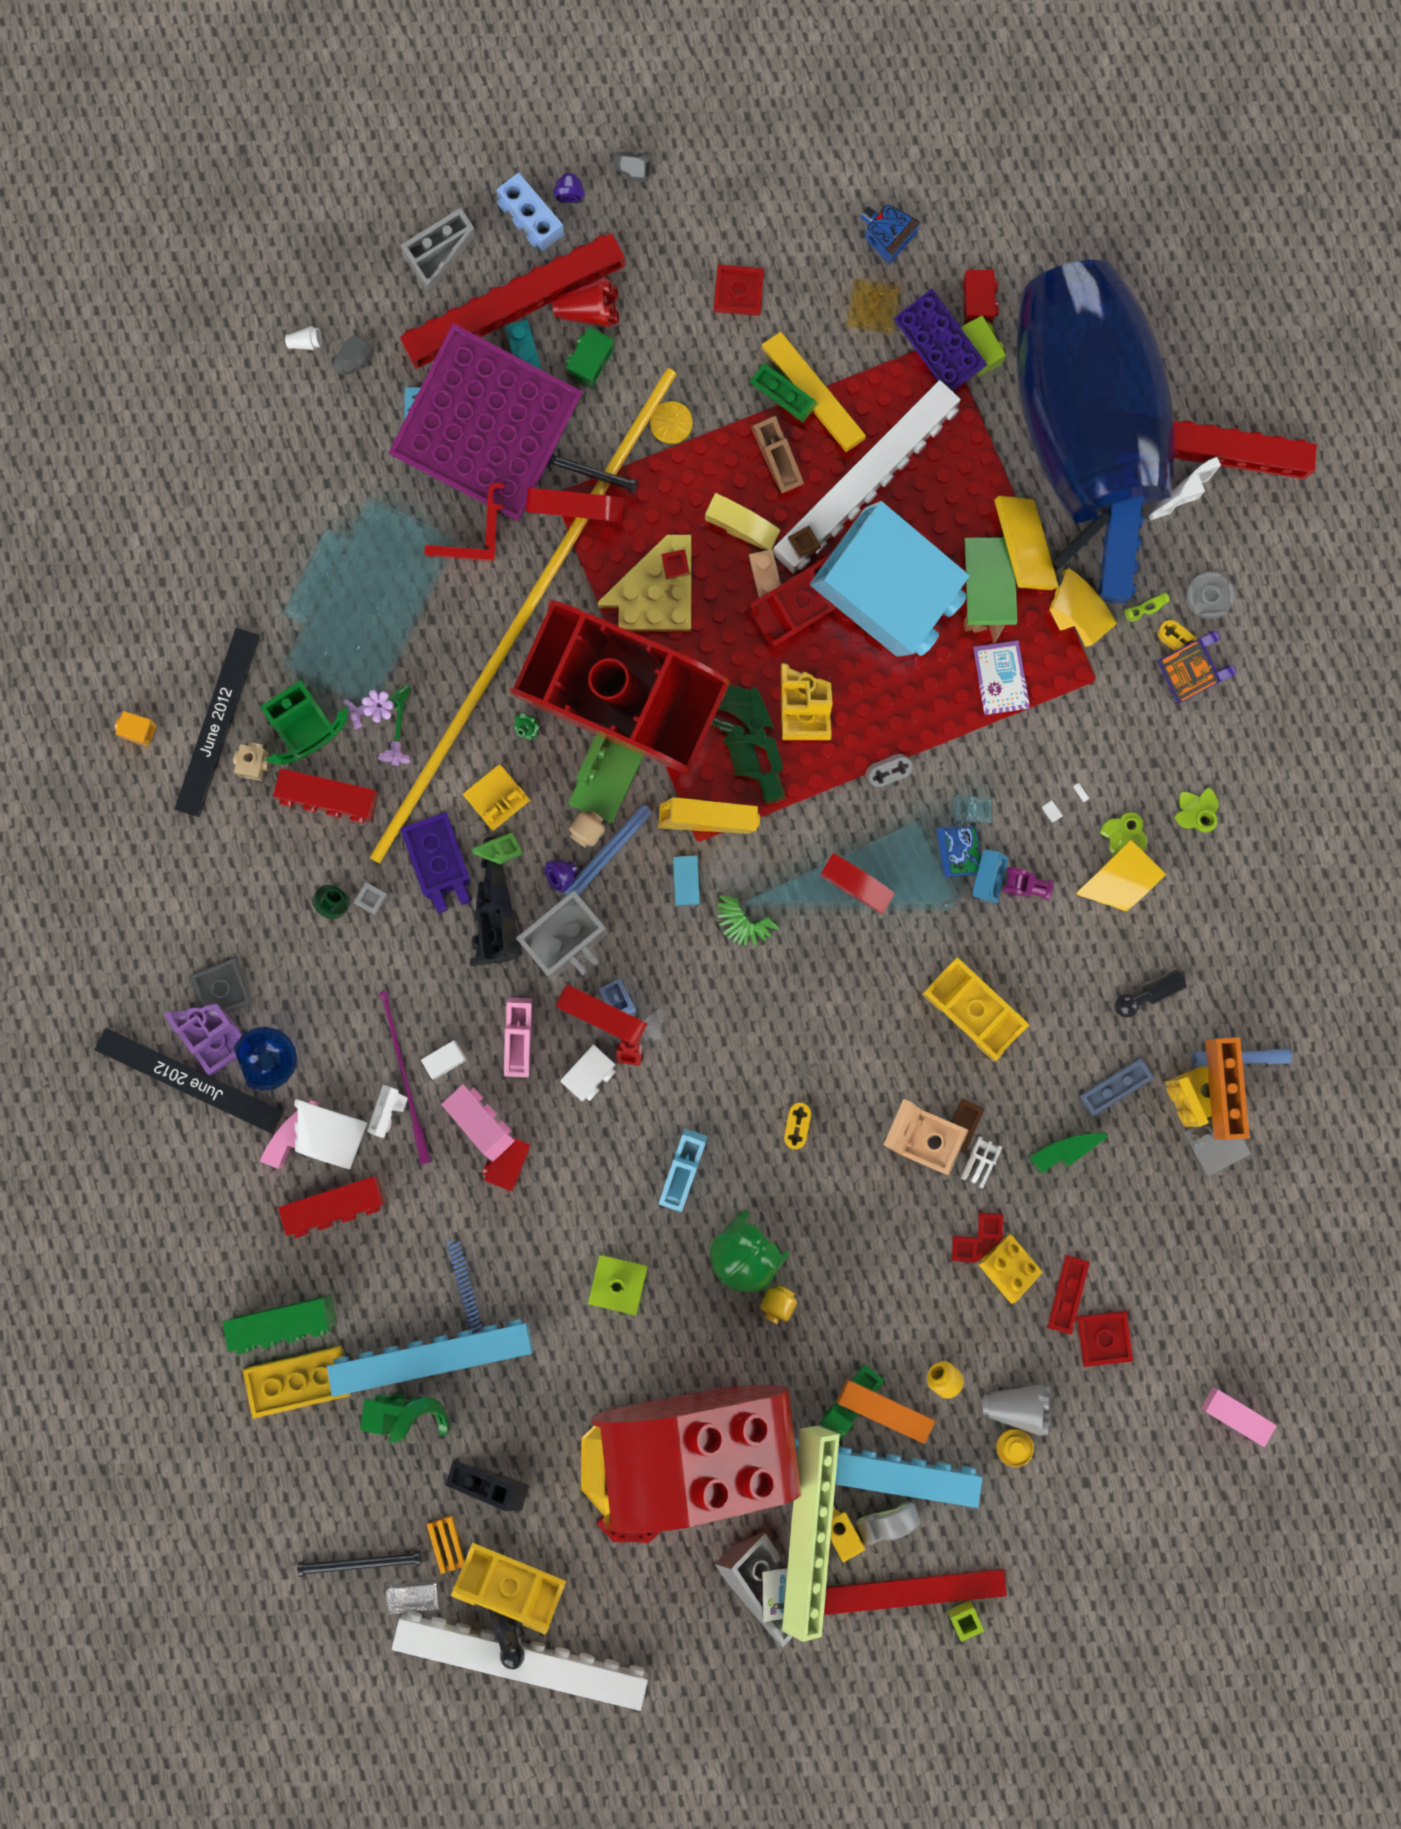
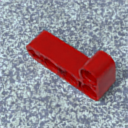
M527 488L525 512L622 522L624 498Z
M565 984L555 1004V1007L636 1047L648 1025L638 1018L568 984Z

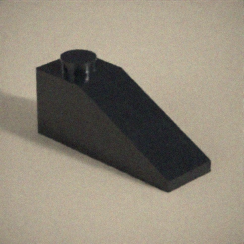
M457 1461L452 1462L445 1485L503 1511L522 1510L529 1485L513 1478Z

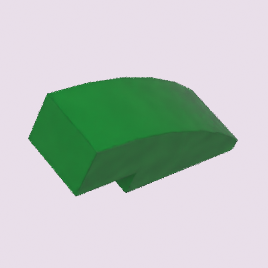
M1087 1133L1066 1137L1038 1149L1027 1156V1158L1038 1173H1044L1059 1161L1064 1166L1069 1167L1108 1136L1106 1133Z

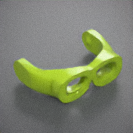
M1167 592L1144 602L1140 606L1126 608V619L1134 622L1139 620L1144 613L1150 615L1157 612L1170 601ZM1150 603L1154 605L1152 610L1145 609V606ZM1138 610L1139 615L1133 616L1132 611Z

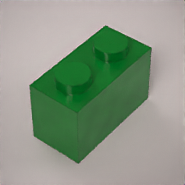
M588 327L585 334H580L576 343L578 347L574 354L570 353L568 355L565 366L567 376L593 388L613 353L615 345L614 339Z

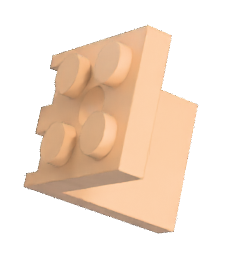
M903 1099L884 1146L897 1154L949 1176L968 1130L923 1111L914 1103ZM933 1136H939L942 1140L941 1146L936 1150L929 1147V1140Z

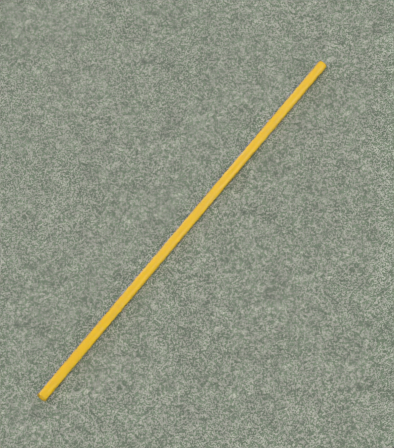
M670 368L665 370L604 472L614 475L618 473L677 375L675 371ZM598 480L591 494L604 495L610 483ZM575 518L370 855V859L379 864L381 863L401 830L400 828L406 822L589 519Z

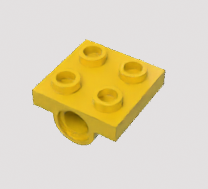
M1011 1234L1007 1235L999 1244L988 1251L979 1264L981 1269L1011 1304L1017 1302L1043 1273Z

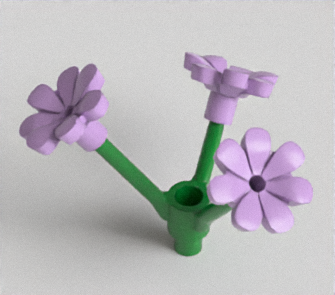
M404 685L401 689H396L390 696L386 691H382L379 695L377 690H371L369 692L370 697H364L362 699L363 705L359 707L353 705L348 699L343 700L349 709V718L353 722L355 730L362 727L360 722L361 716H371L373 714V721L378 723L381 721L382 716L386 720L392 716L390 711L392 708L397 709L394 741L391 743V750H385L384 753H380L378 759L383 762L392 761L391 764L394 766H399L400 762L403 764L410 763V756L403 755L400 752L401 743L399 742L405 707L404 702L412 691L408 685Z

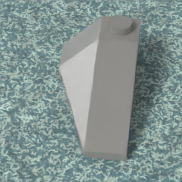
M762 1532L732 1546L715 1565L729 1586L777 1643L784 1647L793 1636L782 1631L783 1619L763 1622L762 1572L780 1569L778 1563L780 1558L767 1535Z

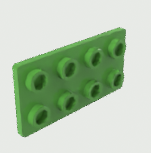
M596 734L577 774L576 779L578 783L569 800V805L588 814L593 811L602 817L604 821L613 823L643 756Z

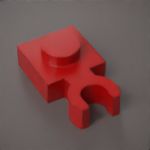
M623 1040L618 1042L616 1063L640 1066L643 1045H639L640 1041L637 1047Z

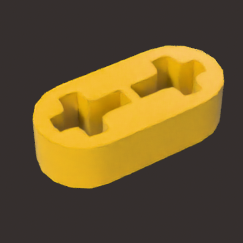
M1174 620L1165 621L1158 629L1159 639L1173 651L1184 647L1183 643L1188 644L1197 640L1194 635ZM1170 627H1172L1174 629L1173 634L1175 636H1166L1165 633L1167 630L1165 628L1169 629Z
M804 1103L792 1105L788 1112L784 1142L791 1149L802 1148L807 1140L811 1110ZM803 1107V1112L807 1113V1116L802 1117L800 1125H797V1117L793 1115V1111ZM795 1127H798V1136L802 1137V1141L792 1145V1141L788 1139V1136L793 1135Z

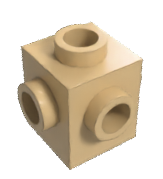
M249 742L248 746L240 744L239 750L235 751L233 764L235 765L234 773L242 778L263 781L265 771H268L271 765L265 761L269 757V753L263 749V745Z

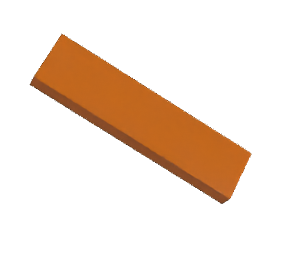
M846 1379L836 1400L839 1405L923 1444L926 1443L936 1422L926 1415L849 1379Z

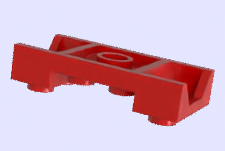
M827 555L804 571L746 605L770 647L778 645L837 608L809 585L830 555Z

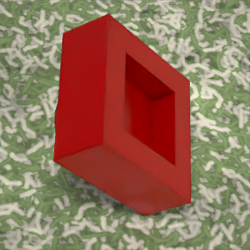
M685 549L661 554L666 580L690 575Z

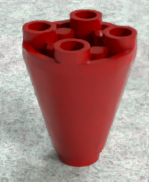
M601 278L560 294L558 298H553L552 300L553 314L555 318L560 317L562 320L613 327L614 324H619L620 315L618 309H616L615 302L619 298L617 285H612L609 278Z

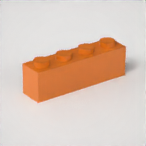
M1236 1037L1205 1040L1214 1140L1250 1138L1241 1039Z

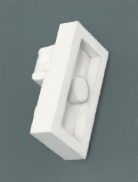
M383 1085L367 1132L384 1138L391 1128V1112H403L408 1098L399 1094V1090Z

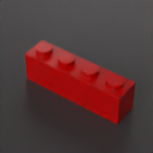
M280 768L273 797L279 800V804L282 806L293 808L294 804L303 806L302 810L317 813L319 809L327 811V816L340 819L341 815L349 816L352 822L364 824L365 820L372 822L378 793L374 789Z
M373 1176L280 1206L278 1210L286 1236L293 1234L296 1239L308 1235V1229L318 1227V1230L321 1231L333 1227L332 1222L339 1219L342 1220V1223L357 1219L356 1214L363 1211L366 1212V1216L381 1211L380 1206L386 1203L378 1177Z

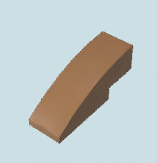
M776 416L752 425L751 428L780 492L784 493L804 484L786 438L784 439Z

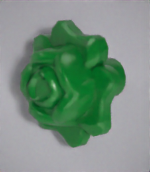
M524 712L521 715L515 716L513 727L516 729L518 736L526 737L528 740L539 736L540 724L534 716H529Z

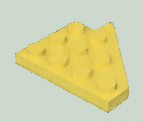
M666 535L598 602V607L619 608V627L628 631H691V535ZM685 549L690 575L666 580L661 554Z

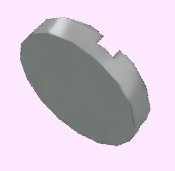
M1218 572L1199 574L1190 582L1186 590V601L1189 609L1202 619L1213 620L1222 617L1230 610L1235 599L1232 583Z

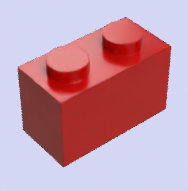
M994 270L965 271L963 277L964 324L982 315L986 322L989 321L992 324L994 317L998 316L999 302L995 301V293H998L999 282L998 279H994Z
M512 1137L514 1142L493 1162L487 1160L482 1172L483 1175H486L485 1182L511 1192L515 1189L532 1145Z

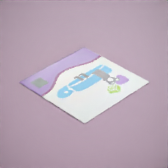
M788 1568L762 1572L763 1622L783 1619Z

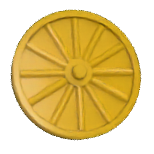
M674 401L658 405L650 418V427L653 435L659 441L666 444H677L684 441L691 433L693 426L692 415L688 408Z

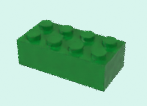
M327 1295L232 1317L223 1321L222 1324L228 1352L236 1350L237 1355L257 1349V1345H261L262 1349L277 1346V1344L282 1343L283 1339H286L287 1343L302 1340L309 1333H311V1337L325 1335L331 1332V1327L337 1324L332 1296Z

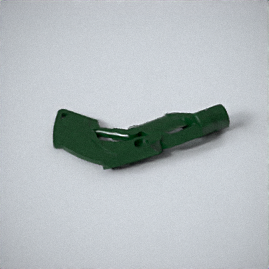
M729 685L718 711H725L736 716L746 725L750 734L744 735L745 733L741 726L714 718L711 725L728 733L723 741L728 746L735 770L733 775L757 780L762 790L765 804L784 800L786 796L779 776L783 769V764L775 739L767 737L764 730L765 727L774 728L759 690L751 687V690ZM754 746L766 749L772 771L761 772Z

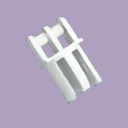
M979 1136L970 1152L971 1156L961 1179H967L977 1159L978 1161L969 1179L970 1182L976 1183L986 1163L987 1165L978 1183V1187L983 1189L993 1165H996L1002 1146L996 1147L992 1145L991 1141L987 1143ZM978 1147L984 1149L982 1156L976 1154ZM988 1152L994 1154L992 1160L986 1159Z

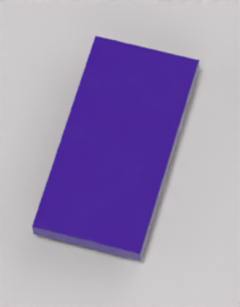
M932 288L893 318L936 379L944 383L952 392L987 366L984 359Z

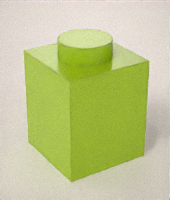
M970 1600L947 1610L961 1642L984 1632Z

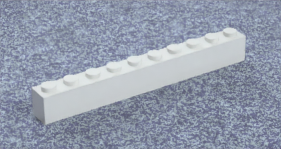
M939 380L774 547V556L793 574L798 569L800 571L805 569L811 561L809 558L815 552L819 554L827 546L828 543L826 541L831 536L836 537L843 530L844 526L842 524L848 518L853 520L860 512L859 507L864 502L870 503L877 495L876 490L881 485L885 487L894 477L892 474L897 469L901 471L909 463V457L914 452L918 454L925 447V440L930 435L935 437L943 428L941 424L946 419L950 421L959 412L958 405L961 399ZM810 526L821 548L799 560L788 541V536Z
M408 1611L407 1614L402 1613L399 1618L392 1646L394 1651L641 1711L648 1682V1673L644 1672L642 1667L631 1665L629 1668L619 1666L620 1663L614 1660L606 1659L604 1662L594 1660L595 1657L590 1654L581 1653L580 1656L570 1654V1651L565 1648L547 1649L545 1644L541 1642L531 1641L530 1644L520 1642L521 1639L518 1638L519 1644L525 1652V1659L519 1668L511 1670L504 1667L500 1661L501 1650L494 1631L482 1629L481 1632L471 1630V1626L463 1623H457L456 1626L446 1624L447 1621L442 1618L432 1617L431 1620L421 1618L422 1614L414 1611Z

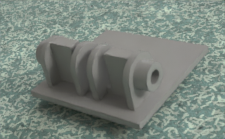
M1212 1118L1208 1119V1124L1201 1127H1193L1184 1132L1207 1177L1251 1154L1244 1139L1214 1140Z

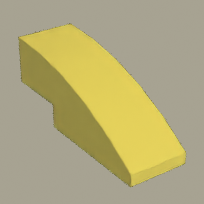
M715 493L705 514L706 521L724 528L728 534L766 551L773 548L780 533L779 528L764 518Z

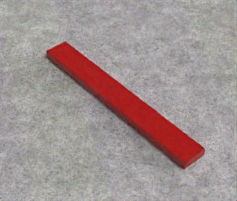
M1004 1569L827 1586L824 1615L1007 1596Z

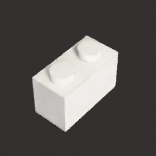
M593 1044L560 1082L582 1102L586 1098L590 1101L599 1092L597 1086L601 1081L604 1080L607 1083L616 1073L613 1069L616 1064Z

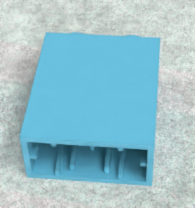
M880 501L864 508L809 585L895 656L910 655L915 652L922 656L934 645L939 636V633L933 627L941 615L952 616L964 603L967 594L961 588L970 575Z

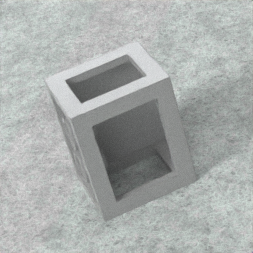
M573 890L516 939L553 981L572 964L581 975H584L586 973L585 967L577 961L584 954L590 963L596 965L598 960L589 950L607 936L608 932L605 926Z

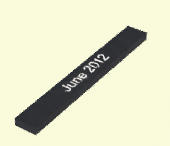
M235 628L174 808L176 811L200 817L260 639L259 634Z
M108 1028L104 1029L94 1049L103 1055L273 1134L284 1112Z

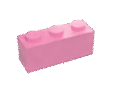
M462 1084L441 1105L477 1148L493 1162L514 1142V1139L509 1135L512 1130L503 1120L498 1122L495 1119L497 1113L489 1104L485 1106L482 1104L481 1100L483 1097L474 1087L469 1090Z

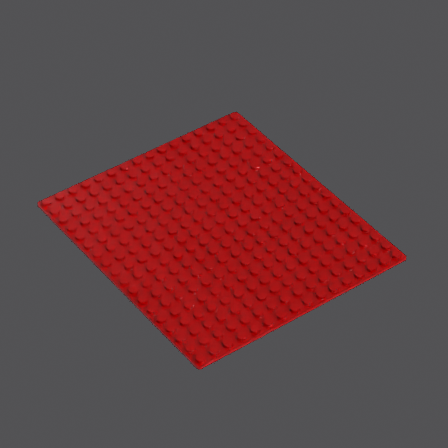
M917 351L826 386L866 435L865 440L849 451L845 452L813 411L802 423L781 406H774L622 466L616 475L629 480L637 479L639 481L637 492L632 494L628 492V489L610 484L604 494L624 498L622 522L589 519L574 543L598 603L666 535H691V631L631 632L706 665L726 677L732 686L751 690V687L758 689L774 728L765 727L764 730L767 737L775 739L783 764V769L779 776L786 796L784 800L765 804L762 790L757 780L733 775L735 770L728 746L723 741L728 733L712 725L689 774L665 766L678 798L758 806L757 813L760 814L761 818L866 775L870 765L896 754H903L909 758L1027 710L984 714L973 647L1019 641L1030 708L1095 681L1094 672L1074 627L1060 631L1049 610L1052 601L1055 599L1057 588L1054 590L1018 588L1016 578L1017 624L1005 625L995 643L993 642L989 626H987L986 630L980 632L965 630L963 623L967 616V600L965 599L962 606L952 616L941 615L933 627L939 633V636L934 645L922 656L916 652L910 655L895 656L838 608L778 645L770 647L746 605L758 598L749 554L766 550L730 535L726 529L705 520V514L715 493L747 508L779 528L780 533L774 543L773 550L802 518L938 382ZM966 382L953 391L961 399L958 405L959 412L950 421L946 419L941 424L943 428L935 437L930 435L925 440V447L918 454L914 452L909 457V463L901 471L897 469L892 474L894 477L885 487L881 485L876 490L877 495L868 504L864 502L859 507L860 512L853 520L848 518L842 524L844 526L843 530L836 537L831 536L826 541L828 543L827 546L819 554L815 552L809 558L811 561L805 569L827 555L832 554L864 508L880 501L886 504L964 571L965 538L1004 537L994 500L999 496L1016 497ZM774 416L777 418L784 439L786 438L804 482V484L784 493L780 492L751 428L752 425ZM592 478L562 491L591 494L598 480ZM562 516L567 530H569L576 517ZM774 556L781 584L802 572L798 569L793 574ZM966 582L964 583V585H963L962 588H961V590H962L965 594H966ZM600 608L605 621L619 626V608ZM781 664H787L792 670L802 674L806 672L816 679H822L831 683L832 708L830 720L832 736L830 740H782ZM717 711L715 718L722 721L725 720L737 726L739 725L743 728L744 735L750 734L746 725L736 716L725 711ZM754 746L761 772L772 771L766 749ZM692 831L698 842L724 833Z

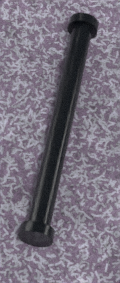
M551 455L548 461L549 464L628 489V492L635 494L639 487L637 479L629 480L562 457Z
M416 1550L412 1554L306 1564L304 1561H299L297 1567L298 1577H305V1574L408 1564L421 1566V1551Z

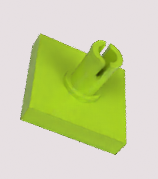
M600 1254L588 1304L637 1315L648 1266Z

